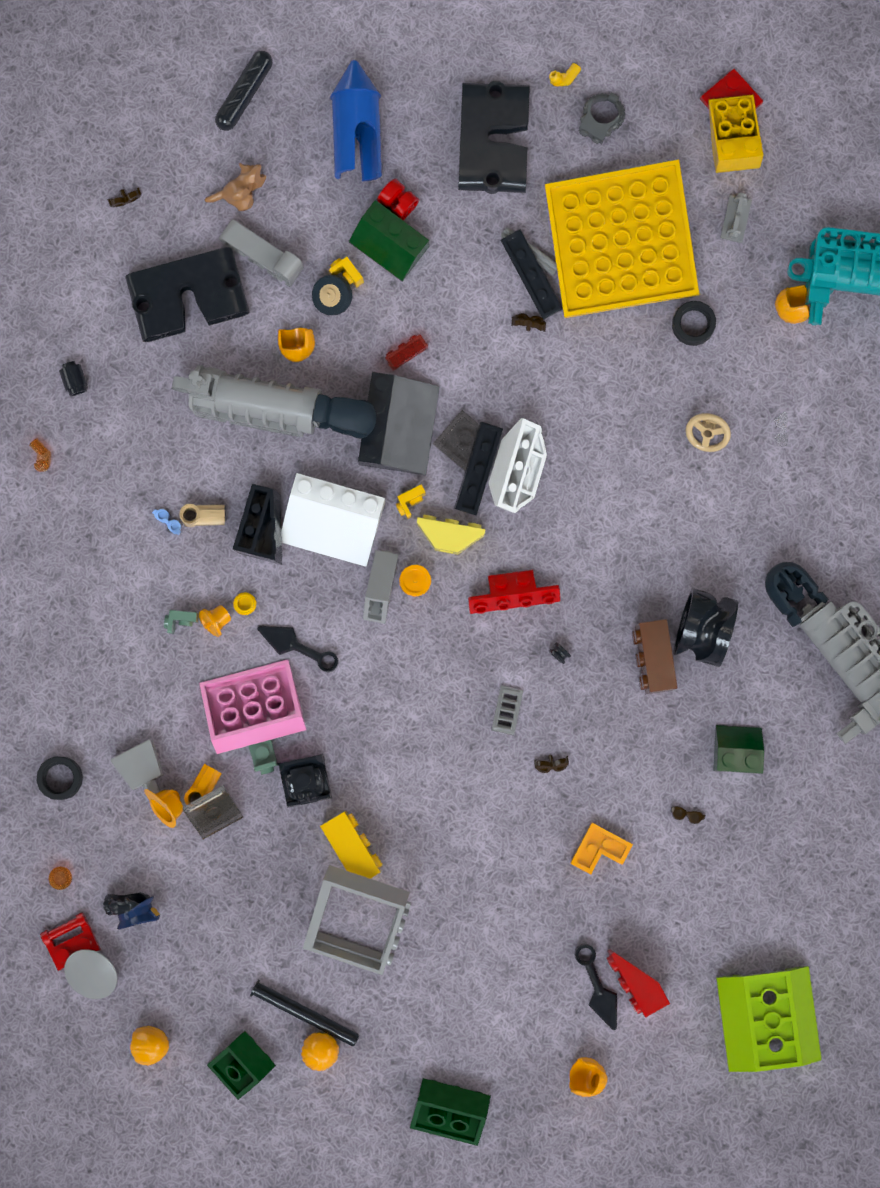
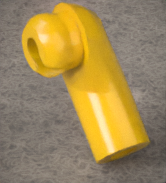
M572 63L566 73H560L556 70L552 71L549 74L550 83L555 87L571 85L581 71L580 66Z

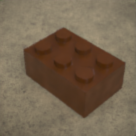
M667 619L639 623L635 626L634 631H632V639L634 645L638 644L639 652L635 654L637 667H641L642 675L639 677L640 689L645 690V695L677 689Z

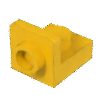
M347 256L344 259L338 258L330 265V275H337L344 271L342 276L349 285L353 283L357 288L364 283L363 277Z
M422 484L397 496L398 503L395 505L401 516L405 515L407 519L411 518L407 504L410 503L411 506H414L423 501L422 497L426 495Z

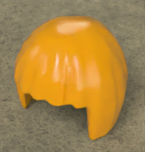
M805 285L787 287L778 294L775 301V309L783 321L796 324L802 323L809 318L810 308L808 305H805L807 293Z
M307 328L279 329L278 346L282 355L292 362H300L307 359L315 347L313 330Z
M143 1026L137 1028L132 1034L131 1054L138 1064L146 1066L156 1064L165 1057L169 1050L168 1037L162 1030L156 1027Z
M312 1033L303 1041L304 1045L301 1049L302 1060L311 1070L325 1071L337 1061L339 1045L335 1038L328 1033Z
M578 1058L570 1070L569 1088L572 1093L581 1097L596 1096L607 1085L608 1077L606 1071L598 1061L592 1058Z

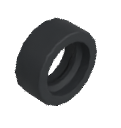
M701 301L684 303L677 309L672 319L674 335L680 342L690 346L704 344L710 339L716 328L714 311L709 305ZM692 310L701 312L707 320L705 332L699 336L686 334L681 327V319L685 313Z
M55 756L41 764L37 771L36 781L39 790L44 796L53 800H65L73 797L79 791L82 785L83 774L80 766L74 760L68 757ZM58 764L69 767L73 774V783L67 790L62 792L52 790L46 781L49 769Z

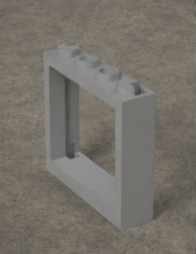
M329 865L320 889L303 949L383 975L386 964L391 966L394 954L390 953L391 949L396 951L400 937L396 936V933H402L406 921L401 919L402 915L407 916L411 906V902L407 901L410 892ZM332 886L397 908L383 953L319 932Z

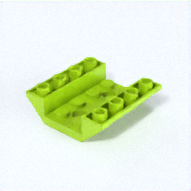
M809 966L746 976L738 974L716 977L729 1072H760L800 1067L822 1060ZM766 991H773L775 994V1000L770 1004H766L763 1001V994ZM774 1038L780 1039L782 1043L778 1051H772L769 1048V1043Z

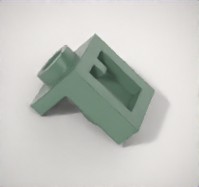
M169 610V615H165L164 628L167 629V633L174 634L176 621H179L180 626L192 627L193 623L199 622V613Z
M272 740L249 745L254 771H260L261 775L274 772V767L279 765Z

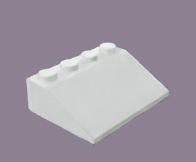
M296 473L282 526V543L367 567L384 509L385 498Z

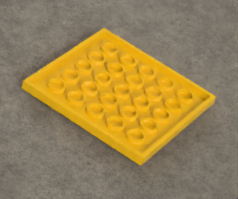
M679 159L545 184L565 318L700 295Z

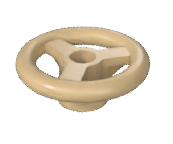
M710 413L698 414L692 417L686 425L688 441L699 450L706 452L719 451L730 441V428L717 415ZM693 426L701 431L702 443L695 439L692 432ZM724 434L720 443L709 445L710 439L714 435Z

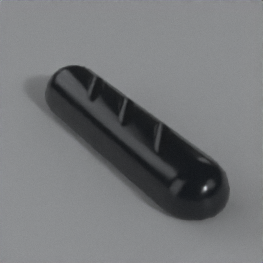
M261 50L253 54L215 116V123L220 130L229 131L233 129L272 67L273 59L268 52Z

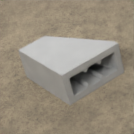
M376 550L365 596L363 620L386 623L398 554H393L390 551Z

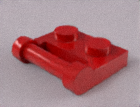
M83 912L77 914L76 918L49 932L45 930L40 933L41 939L46 945L58 971L65 968L68 957L78 950H101ZM81 926L83 933L55 946L53 939Z

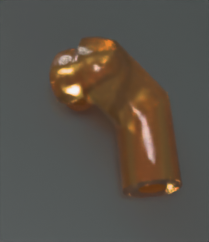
M36 438L29 445L37 453L34 468L38 472H45L51 464V452Z

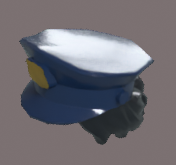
M142 892L127 895L107 894L103 902V908L107 915H118V930L142 923L158 921L161 915L156 908L152 907L151 902L154 896L150 897Z

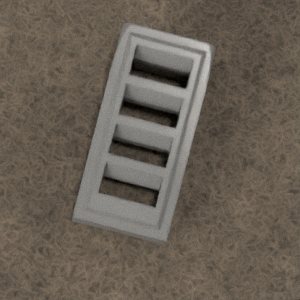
M501 686L491 731L514 736L523 690ZM504 693L517 696V700L503 698ZM502 702L515 705V709L502 707ZM500 711L512 713L513 718L501 716ZM498 720L510 722L511 727L499 725Z

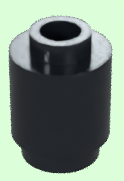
M75 361L63 364V368L59 370L65 391L69 393V396H76L87 392L86 386L88 384L81 364H76Z

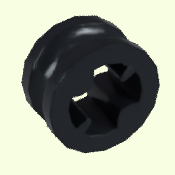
M556 642L554 644L555 648L550 649L549 653L560 663L564 664L565 659L570 658L571 655Z

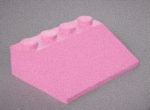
M288 659L199 683L211 742L217 754L306 730Z

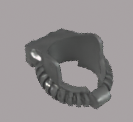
M611 92L610 95L601 93L600 95L596 94V96L590 97L584 104V115L580 117L581 125L578 131L580 135L591 138L594 143L602 144L605 137H609L612 131L618 129L624 122L625 108H623L622 102L619 101V96ZM608 100L615 104L618 116L612 122L599 123L593 118L591 108L596 103Z

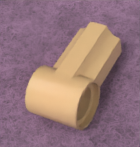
M186 504L179 513L181 522L186 527L225 525V505ZM187 511H194L197 514L196 518L192 521H187L184 515Z

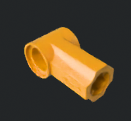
M204 764L190 790L185 793L184 801L186 805L193 810L203 809L222 773ZM194 793H199L202 796V800L198 805L190 803V797Z

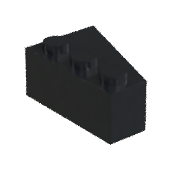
M256 484L251 485L232 550L241 555L282 565L281 494L268 487Z

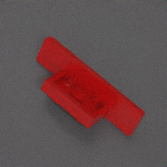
M533 570L490 575L488 576L490 594L468 598L470 614H482L489 611H504L511 608H526L533 605L560 602L559 585L536 588Z

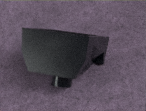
M323 753L278 763L287 808L332 799Z

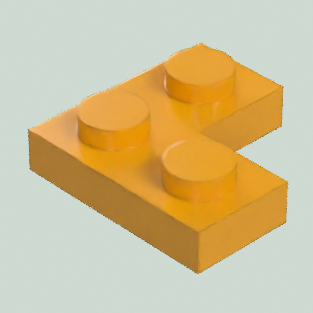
M591 822L570 864L590 875L601 855L623 865L633 844Z

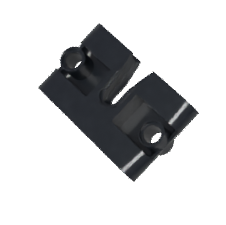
M492 81L489 84L462 83L458 190L485 191L489 194H496L497 192L526 193L528 148L508 142H494L489 140L488 137L491 134L507 135L528 130L530 85L503 84L500 81ZM498 91L501 93V96L494 98L490 93ZM489 178H495L498 183L496 185H489L486 181Z
M224 247L139 270L125 276L143 342H152L186 332L185 308L182 294L187 290L194 293L196 303L209 326L243 317L250 313L231 247ZM233 278L237 280L233 287L225 285L228 279ZM141 303H149L147 310H138Z

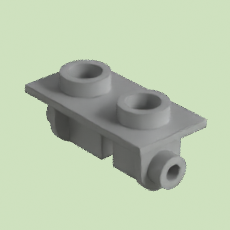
M746 194L730 195L720 238L739 243L743 242L752 200L746 199Z

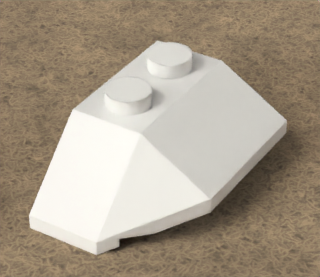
M521 418L501 440L489 480V487L495 506L516 513L521 507L534 499L547 456L540 425Z

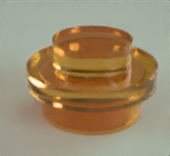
M56 867L49 874V883L54 889H66L72 882V874L66 867Z

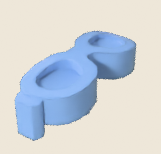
M155 509L152 512L157 520L167 524L168 529L173 534L179 535L181 533V523L175 519L170 521L168 511Z

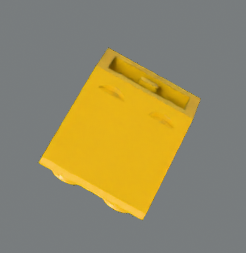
M747 95L709 100L715 172L721 173L760 168L764 155L754 96Z

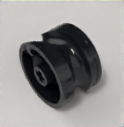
M692 588L681 616L674 645V655L681 654L690 649L695 654V661L720 667L733 634L738 612V600L723 597L717 603L716 598L710 593Z

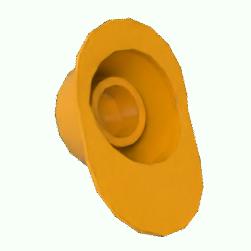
M145 789L144 792L155 815L166 826L174 828L177 818L183 812L179 793L173 789H164L155 794L149 789Z

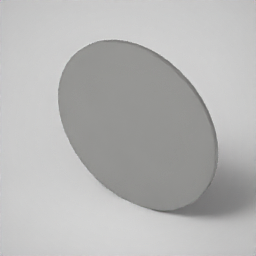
M89 949L78 950L72 953L65 963L64 972L67 982L73 990L86 998L102 999L109 996L116 988L117 972L115 967L106 956L97 951Z

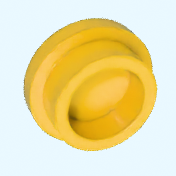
M247 592L238 594L233 602L235 611L240 615L253 613L256 609V599L254 596Z

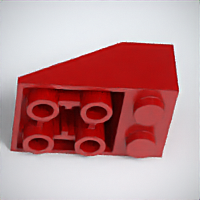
M611 949L607 951L610 956L606 959L612 970L619 972L621 977L618 978V981L626 993L630 992L632 998L629 1001L637 1014L641 1013L646 1018L670 1004L659 982Z

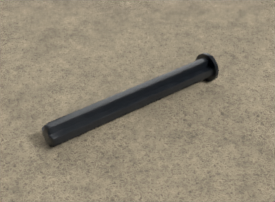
M259 979L256 982L250 997L254 995L350 1046H355L359 1039L358 1033L259 983Z

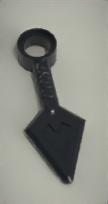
M257 627V630L279 655L295 650L317 661L319 668L324 672H333L338 667L339 660L333 652L319 653L299 643L292 627ZM328 655L332 656L335 661L333 667L324 668L322 659Z
M580 944L575 949V959L579 964L585 966L594 987V993L589 1006L612 1030H616L617 993L602 986L593 963L596 959L594 948L589 944ZM583 948L591 950L592 956L588 961H582L579 958V952Z

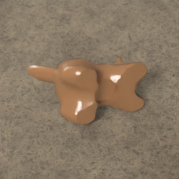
M239 163L241 168L240 175L228 182L223 190L206 197L205 202L214 203L224 199L229 204L235 206L238 211L250 209L254 203L252 191L262 187L266 180V175L260 174L261 165H244Z

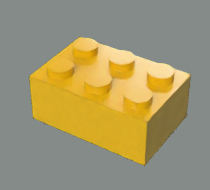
M344 811L321 825V829L346 871L370 879L381 873L380 867L383 864L376 853L372 855L369 851L368 846L371 844L364 833L360 835L356 829L359 823L353 813L348 815Z

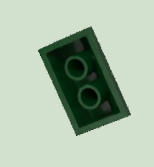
M376 200L361 217L348 241L402 282L429 248V239Z
M422 1078L410 1129L478 1146L487 1119L491 1095Z

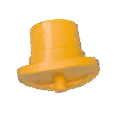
M410 565L401 572L399 578L400 587L407 595L413 597L421 596L429 590L431 576L423 566Z
M222 605L217 606L211 611L202 609L199 612L201 624L216 637L222 635L220 630L231 621L228 611Z

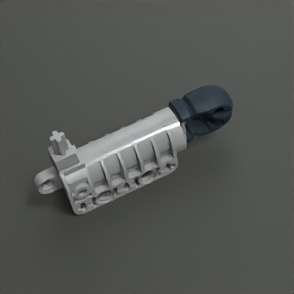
M197 365L195 371H191L189 374V378L175 376L171 388L175 391L189 394V408L197 417L225 423L226 421H231L230 424L296 437H303L304 433L313 435L315 427L321 429L331 428L335 432L361 439L367 437L373 431L376 424V412L369 401L345 397H334L331 399L327 395H322L321 389L307 386L303 389L295 387L291 383L282 385L278 384L275 380L266 382L261 381L259 377L251 379L239 373L236 376L230 375L226 371L212 367L206 368L203 365Z
M782 562L775 565L768 572L765 580V588L769 598L782 615H787V621L792 627L799 625L860 702L857 705L860 710L849 718L852 722L837 733L839 739L846 744L859 733L867 734L880 724V639L877 638L878 635L880 637V628L863 606L857 602H850L838 609L832 602L827 603L829 599L823 592L818 591L819 586L800 565L793 562ZM804 587L808 592V596L814 599L817 605L812 607L808 604L802 609L804 612L803 616L799 617L797 610L791 607L787 600L794 601L797 604L805 598L803 595ZM861 628L866 632L865 637L861 633Z

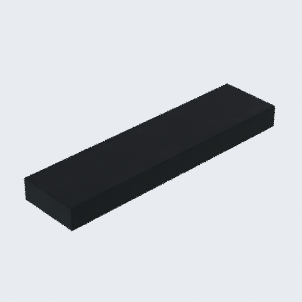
M519 229L501 239L500 241L541 317L545 320L563 310L522 230Z
M480 422L454 509L477 516L503 428Z

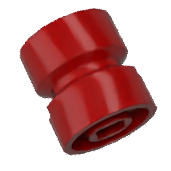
M394 178L380 192L377 201L386 209L391 208V212L401 220H405L416 208L420 199L411 191L406 192L405 186L398 179Z

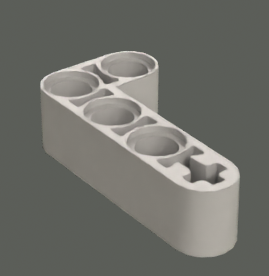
M235 220L229 222L219 237L222 243L231 247L243 257H249V261L261 269H267V273L281 282L285 281V285L288 287L293 285L304 269L302 261L288 251L283 253Z

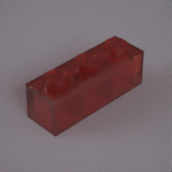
M420 334L412 336L409 342L400 344L397 350H391L386 354L385 361L392 371L428 349L427 343Z

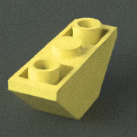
M423 515V518H417L418 527L435 551L458 555L485 535V529H481L480 524L468 523V526L459 525V521L453 519H445V522L436 521V517L430 515Z

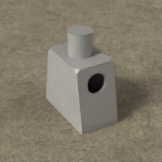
M149 739L110 760L132 790L143 787L144 790L149 789L155 794L160 792L155 780L163 776L164 773L153 740Z

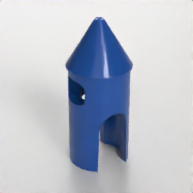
M357 60L350 62L330 96L333 117L334 175L336 179H340L341 173L355 169L356 138L360 147L362 181H372L382 176L379 111L381 95Z

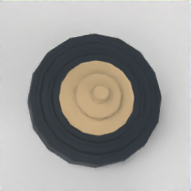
M326 275L314 284L312 301L321 313L339 315L350 306L352 289L344 278L338 275Z

